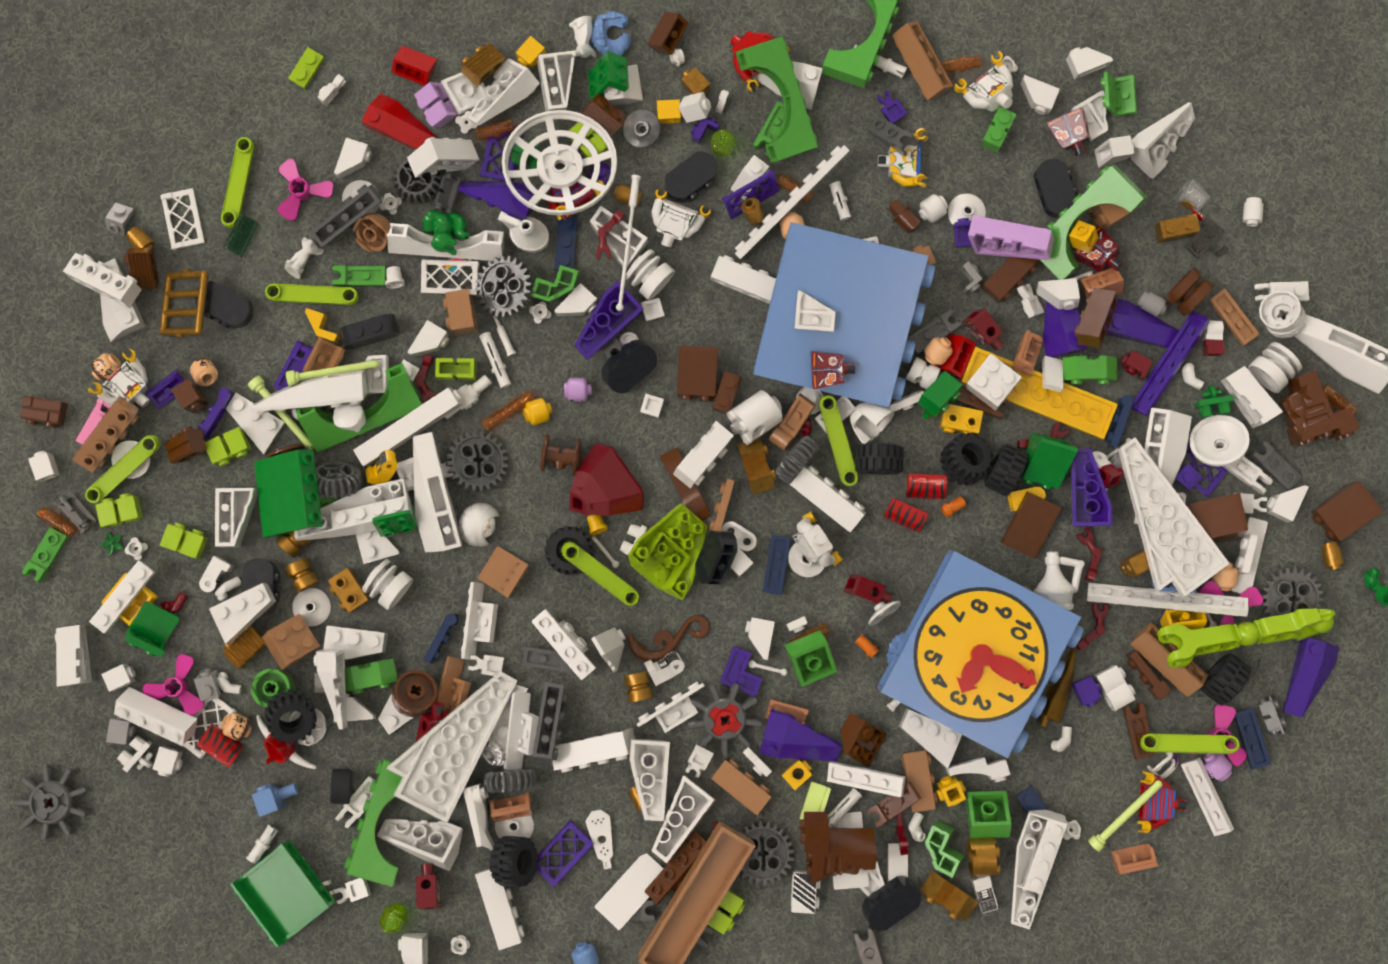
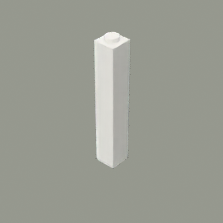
M448 387L353 450L362 466L368 467L379 460V455L382 451L395 450L412 439L413 436L418 435L462 406L463 404L460 401L462 396L456 389Z

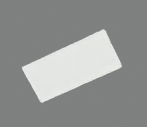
M846 813L837 822L838 825L833 828H863L862 813ZM860 868L857 875L843 873L841 876L839 874L833 876L834 889L869 887L868 870Z
M647 853L641 855L595 905V908L620 930L649 898L645 890L664 868Z

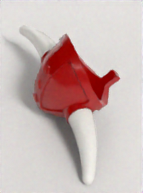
M260 715L256 716L258 726L265 737L263 743L269 757L266 759L267 764H270L272 761L285 763L287 760H291L303 767L316 769V765L309 763L293 749V741H290V744H285V740L282 742L277 741V737L273 738L271 736V732L268 731Z

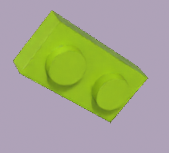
M307 47L288 79L306 89L324 61V56Z

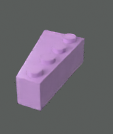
M976 215L972 217L968 233L974 252L978 255L1050 260L1055 241L1052 230L1027 226Z

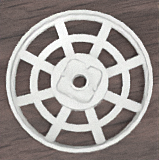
M567 110L546 111L526 119L511 133L502 155L503 175L512 194L527 207L549 215L574 214L590 208L609 191L617 170L616 149L607 131L590 117ZM553 120H572L584 125L578 134L565 130L555 131ZM544 121L546 122L548 132L537 136L529 144L520 138L530 127ZM590 128L603 139L609 151L597 154L594 146L585 138ZM557 137L572 138L574 141L571 146L558 144ZM546 139L550 140L551 146L542 152L534 148L540 142ZM516 144L524 150L520 159V170L509 171V155L513 145ZM581 144L589 150L592 157L581 158L577 152ZM529 154L538 159L536 169L526 170V161ZM611 158V173L606 186L597 183L600 162ZM562 163L565 167L558 170L555 168V165ZM594 164V173L591 180L582 176L583 167ZM539 176L544 184L537 190L531 184L528 177ZM510 178H522L524 184L534 196L529 201L525 200L516 191ZM576 182L586 186L580 192L574 195L570 194L569 187ZM551 187L562 190L563 197H552L546 195ZM591 189L601 192L592 201L574 208L573 200L584 196ZM541 199L550 202H565L567 210H550L538 207L536 204Z

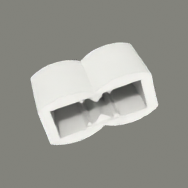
M1112 665L1093 676L1095 682H1098L1103 696L1111 710L1116 711L1135 700L1134 695L1136 693L1130 684L1127 685L1124 679L1126 674L1121 667L1118 668L1117 665Z

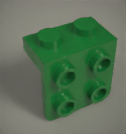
M609 51L599 58L597 64L588 72L590 100L596 93L601 95L608 86L623 92L629 88L627 58Z
M412 505L413 515L410 510H404L372 518V522L381 537H391L397 533H409L414 529H419L415 518L414 505Z
M146 601L126 630L125 641L134 648L139 647L145 650L150 656L156 655L161 658L165 652V643L178 624L179 617Z

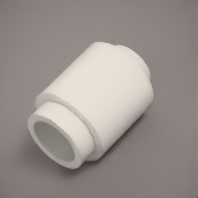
M1250 197L1244 203L1243 222L1249 227H1256L1262 223L1264 204L1261 198Z

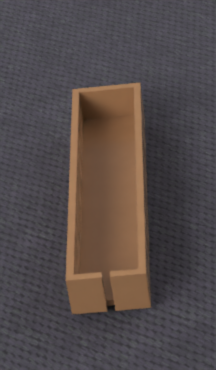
M718 822L637 954L639 963L683 964L755 848L753 840L723 822Z

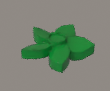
M106 533L107 541L100 544L102 547H108V554L111 555L114 552V548L117 550L123 549L122 545L118 543L122 535L113 537L111 534Z

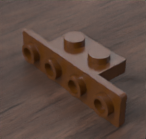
M697 832L690 837L646 888L645 893L656 904H659L670 890L677 891L707 842Z

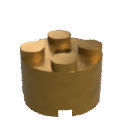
M968 838L966 849L970 862L968 866L971 877L1000 875V865L997 863V858H1000L999 846H996V838Z

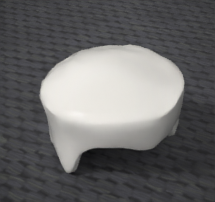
M347 402L334 409L333 421L338 428L359 432L361 427L365 425L366 417L360 404L350 405V402Z

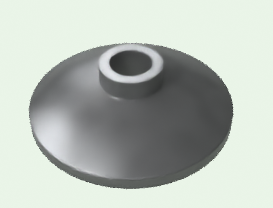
M648 110L632 112L626 118L623 125L625 139L631 145L639 148L653 144L660 133L658 118ZM642 127H646V131L644 133L640 132V129Z

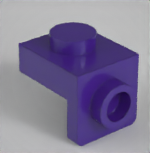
M713 118L702 119L699 125L695 124L692 129V141L699 144L707 128L718 132L720 125Z
M969 218L958 219V222H955L953 225L955 248L972 246L968 236L971 225Z

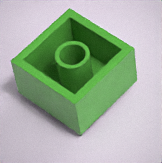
M820 630L784 645L794 674L802 687L837 672L828 643Z
M967 792L966 812L970 838L1010 837L1011 818L1007 792Z

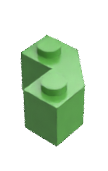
M560 265L555 283L536 278L535 286L532 290L534 294H531V296L548 302H554L571 293L577 287L581 271Z
M1087 356L1063 358V381H1069L1071 385H1082L1083 381H1096L1098 385H1109L1110 381H1117V358L1111 356H1098L1095 358Z
M394 658L345 668L346 692L352 691V695L364 693V688L379 685V689L391 687L390 683L397 682L398 680Z
M937 820L932 825L925 844L933 859L934 868L953 878L958 873L965 855L948 847L955 829Z

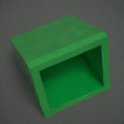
M1032 432L1026 449L1028 461L1021 475L1023 482L1034 485V482L1041 484L1040 487L1052 490V487L1059 489L1078 448L1067 441Z

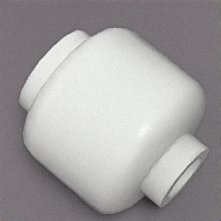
M933 194L920 203L921 210H919V214L924 221L927 219L929 222L934 223L946 215V209H948L947 202L941 195Z

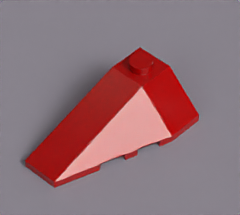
M383 94L378 95L369 104L361 121L365 128L414 150H417L430 137L438 139L402 104Z

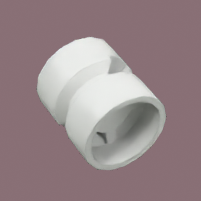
M916 357L906 376V380L914 384L919 382L920 387L927 389L936 380L940 368L932 364L926 365V361Z

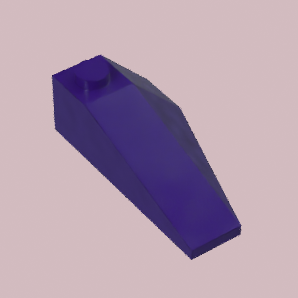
M464 181L458 188L459 191L476 200L484 199L488 206H497L502 209V212L521 221L526 220L533 212V209L521 203L512 194L506 182ZM512 182L516 191L525 200L529 201L534 196L524 183Z
M1046 301L1043 334L1046 356L1053 358L1081 352L1088 348V346L1078 345L1077 336H1075V328L1081 322L1077 308L1072 310L1057 309Z
M619 281L604 292L574 345L586 360L643 313L644 308L625 288L622 301L624 308L622 311L616 309L621 286Z
M1117 299L1118 304L1106 335L1163 348L1170 346L1179 330L1131 302Z
M1091 448L1078 449L1072 461L1073 527L1112 526V505Z
M1309 637L1300 640L1283 708L1284 713L1303 717L1334 668L1339 647Z
M771 709L759 753L782 759L837 761L842 744L823 733H816L811 730V726L797 722L796 718L790 714Z

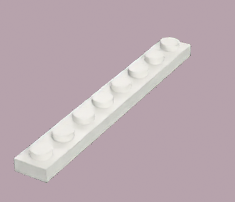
M845 145L841 148L837 146L830 153L832 157L828 161L824 159L816 167L818 171L814 175L810 173L803 180L805 184L800 189L796 187L790 192L791 198L787 202L782 200L775 207L778 210L773 215L769 213L762 220L764 224L759 229L755 227L748 234L750 238L746 242L742 240L735 247L737 251L734 254L741 259L850 150Z
M1088 583L1087 601L1245 617L1248 615V598L1189 593L1187 596L1182 597L1179 592H1157L1155 589Z

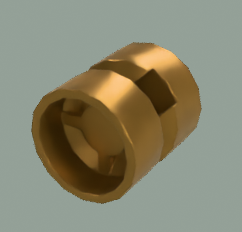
M294 532L282 534L276 542L288 555L295 558L302 551L301 547H306L313 539L295 540Z
M307 557L285 568L288 577L294 580L292 585L297 593L320 582L316 573L311 572L312 565Z
M648 671L623 676L625 687L629 688L627 692L629 703L653 698L652 688L648 686L650 682Z

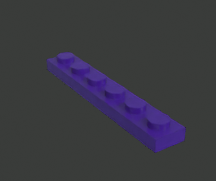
M1194 311L1191 312L1133 400L1131 409L1146 417L1149 416L1151 408H1154L1210 323L1208 318Z

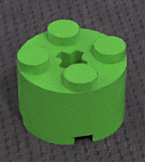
M265 669L254 678L251 687L252 697L259 705L268 707L267 702L273 700V695H280V691L283 690L285 693L288 692L287 689H292V692H295L294 680L284 670ZM272 685H276L275 691L271 692Z

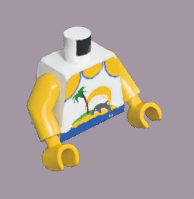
M919 128L916 133H913L917 140V146L907 145L904 148L907 152L906 156H902L892 147L889 148V156L878 155V167H888V176L892 177L895 182L903 187L917 185L922 188L926 187V184L921 182L923 179L928 178L921 174V142H918L919 139L922 141L928 140L927 136H921L923 132L927 131L926 129Z

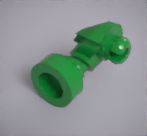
M1373 567L1369 571H1364V582L1367 588H1371L1376 592L1375 598L1377 602L1382 606H1388V586L1381 585L1382 583L1378 579L1380 570Z

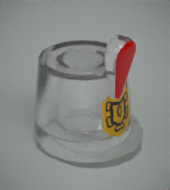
M1191 177L1175 195L1172 203L1178 202L1193 212V214H1197L1199 221H1203L1206 216L1200 210L1209 201L1211 194L1194 177Z

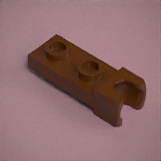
M959 381L962 387L959 391L961 395L956 400L957 402L976 410H981L983 413L994 418L1002 419V412L998 411V409L996 411L967 390L965 388L966 383ZM1005 399L1001 405L1005 406L1009 401Z
M1130 651L1126 655L1128 665L1133 670L1137 669L1140 673V680L1145 685L1150 686L1147 689L1155 700H1161L1171 692L1165 681L1158 680L1136 651Z
M1143 703L1136 704L1137 711L1134 714L1131 712L1130 707H1122L1134 759L1136 760L1155 756L1154 752H1146L1140 745L1142 737L1150 734ZM1152 739L1144 740L1147 747H1153Z
M912 782L904 785L902 797L890 795L870 808L867 814L877 813L879 820L875 823V826L881 827L922 798Z

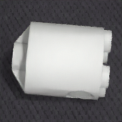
M763 390L758 391L726 413L732 423L730 425L732 432L735 435L739 434L746 445H749L782 422V408L779 400L775 396L770 397Z

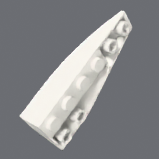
M1306 315L1303 329L1294 337L1341 376L1379 394L1388 383V349L1340 327Z
M359 370L304 380L295 386L283 388L258 401L250 408L251 412L262 414L269 412V410L283 411L291 408L326 405L339 407L342 406V403L350 402V405L359 404L368 393L365 371Z
M1151 408L1144 450L1172 486L1186 455L1192 416L1172 410ZM1135 516L1134 524H1138V523H1137L1136 516Z
M429 432L413 436L415 518L425 552H438L461 547L463 541L433 433Z
M404 478L365 487L356 491L355 494L320 508L322 527L294 531L295 540H310L377 531L372 522L374 517L404 510H410L413 515L412 504Z
M1049 810L1029 811L1016 847L1011 924L1026 929L1031 927L1067 827L1065 815Z

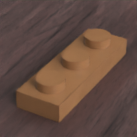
M1226 289L1208 300L1242 346L1259 335V332Z
M727 479L726 483L722 482L719 493L723 494L721 502L717 501L714 512L718 514L716 520L712 519L710 531H721L734 480Z

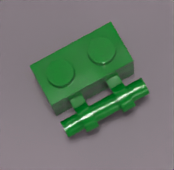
M946 371L924 391L917 403L925 410L922 414L925 420H928L930 417L936 418L940 412L944 414L950 407L949 403L951 401L955 402L961 395L959 391L962 384Z

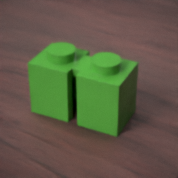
M999 106L980 146L997 153L1016 114Z

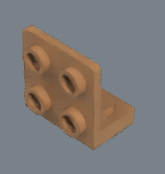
M497 546L479 574L478 579L505 597L511 598L530 565Z

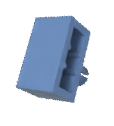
M295 782L282 788L279 785L273 786L270 783L257 788V793L252 794V798L258 815L261 817L286 807L284 799L299 794Z

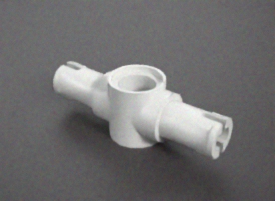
M484 375L472 385L465 384L457 391L462 396L460 401L463 405L445 416V418L449 419L460 409L463 410L465 408L467 410L472 407V403H477L480 393L492 384L490 379Z

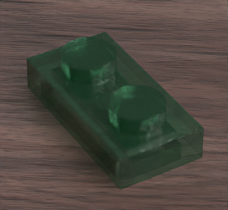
M239 214L223 248L242 257L258 226V222L243 214Z

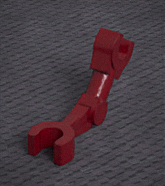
M620 210L612 216L608 223L598 229L599 245L596 251L598 260H601L602 252H606L607 259H611L612 254L609 245H607L606 237L612 227L626 217Z
M427 354L424 355L423 366L415 380V383L423 393L424 403L436 396L432 390H429L425 382L428 369L434 360L433 356Z
M1057 422L1053 425L1050 437L1060 439L1068 434L1069 429L1065 428L1063 432H1060L1058 428L1062 423ZM1017 440V448H1027L1029 440Z
M1086 527L1084 531L1087 536L1082 537L1080 533H1077L1076 538L1084 546L1087 545L1091 551V563L1084 579L1093 581L1096 578V567L1102 551L1093 542L1094 537L1091 529Z
M1097 603L1092 604L1093 616L1096 618L1095 630H1092L1087 637L1079 640L1076 645L1078 651L1085 649L1091 641L1104 634V618H1106L1108 611L1107 604H1103L1102 611L1097 609Z
M903 812L896 816V834L899 841L900 855H909L908 840L906 839L905 829L902 824L901 814Z

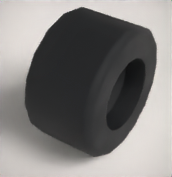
M332 769L331 804L350 803L351 769Z

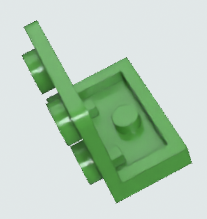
M1108 71L1104 72V77L1101 78L1102 88L1105 89V96L1102 97L1104 108L1106 107L1114 117L1137 114L1135 76L1129 75L1114 78Z

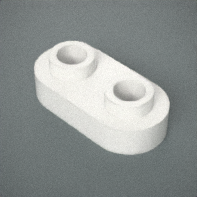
M732 521L726 522L722 526L721 531H727L729 528L734 529L737 546L741 550L751 551L755 548L757 539L753 533ZM745 538L750 539L751 543L749 545L743 543Z

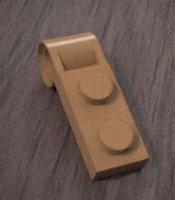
M799 394L780 426L771 434L769 440L783 451H786L802 429L816 404L803 394Z

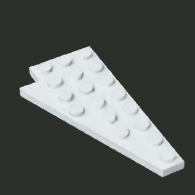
M1133 438L1119 448L1118 452L1154 587L1158 592L1169 583H1172L1180 595L1185 597L1230 563L1138 440Z
M498 672L387 766V770L402 777L393 796L443 822H448L517 680L503 672Z

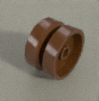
M1194 267L1170 290L1164 299L1172 305L1183 298L1177 310L1183 316H1186L1206 298L1214 285L1208 279H1204L1196 286L1195 284L1201 278V273Z
M411 670L402 674L392 690V702L395 709L407 717H418L430 710L432 703H434L437 697V686L434 679L428 673L421 670Z

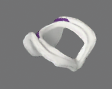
M1165 753L1168 757L1162 760L1154 769L1149 765L1147 768L1154 775L1164 779L1176 769L1178 765L1177 753ZM1172 760L1171 766L1163 774L1158 775L1156 773L1165 763Z

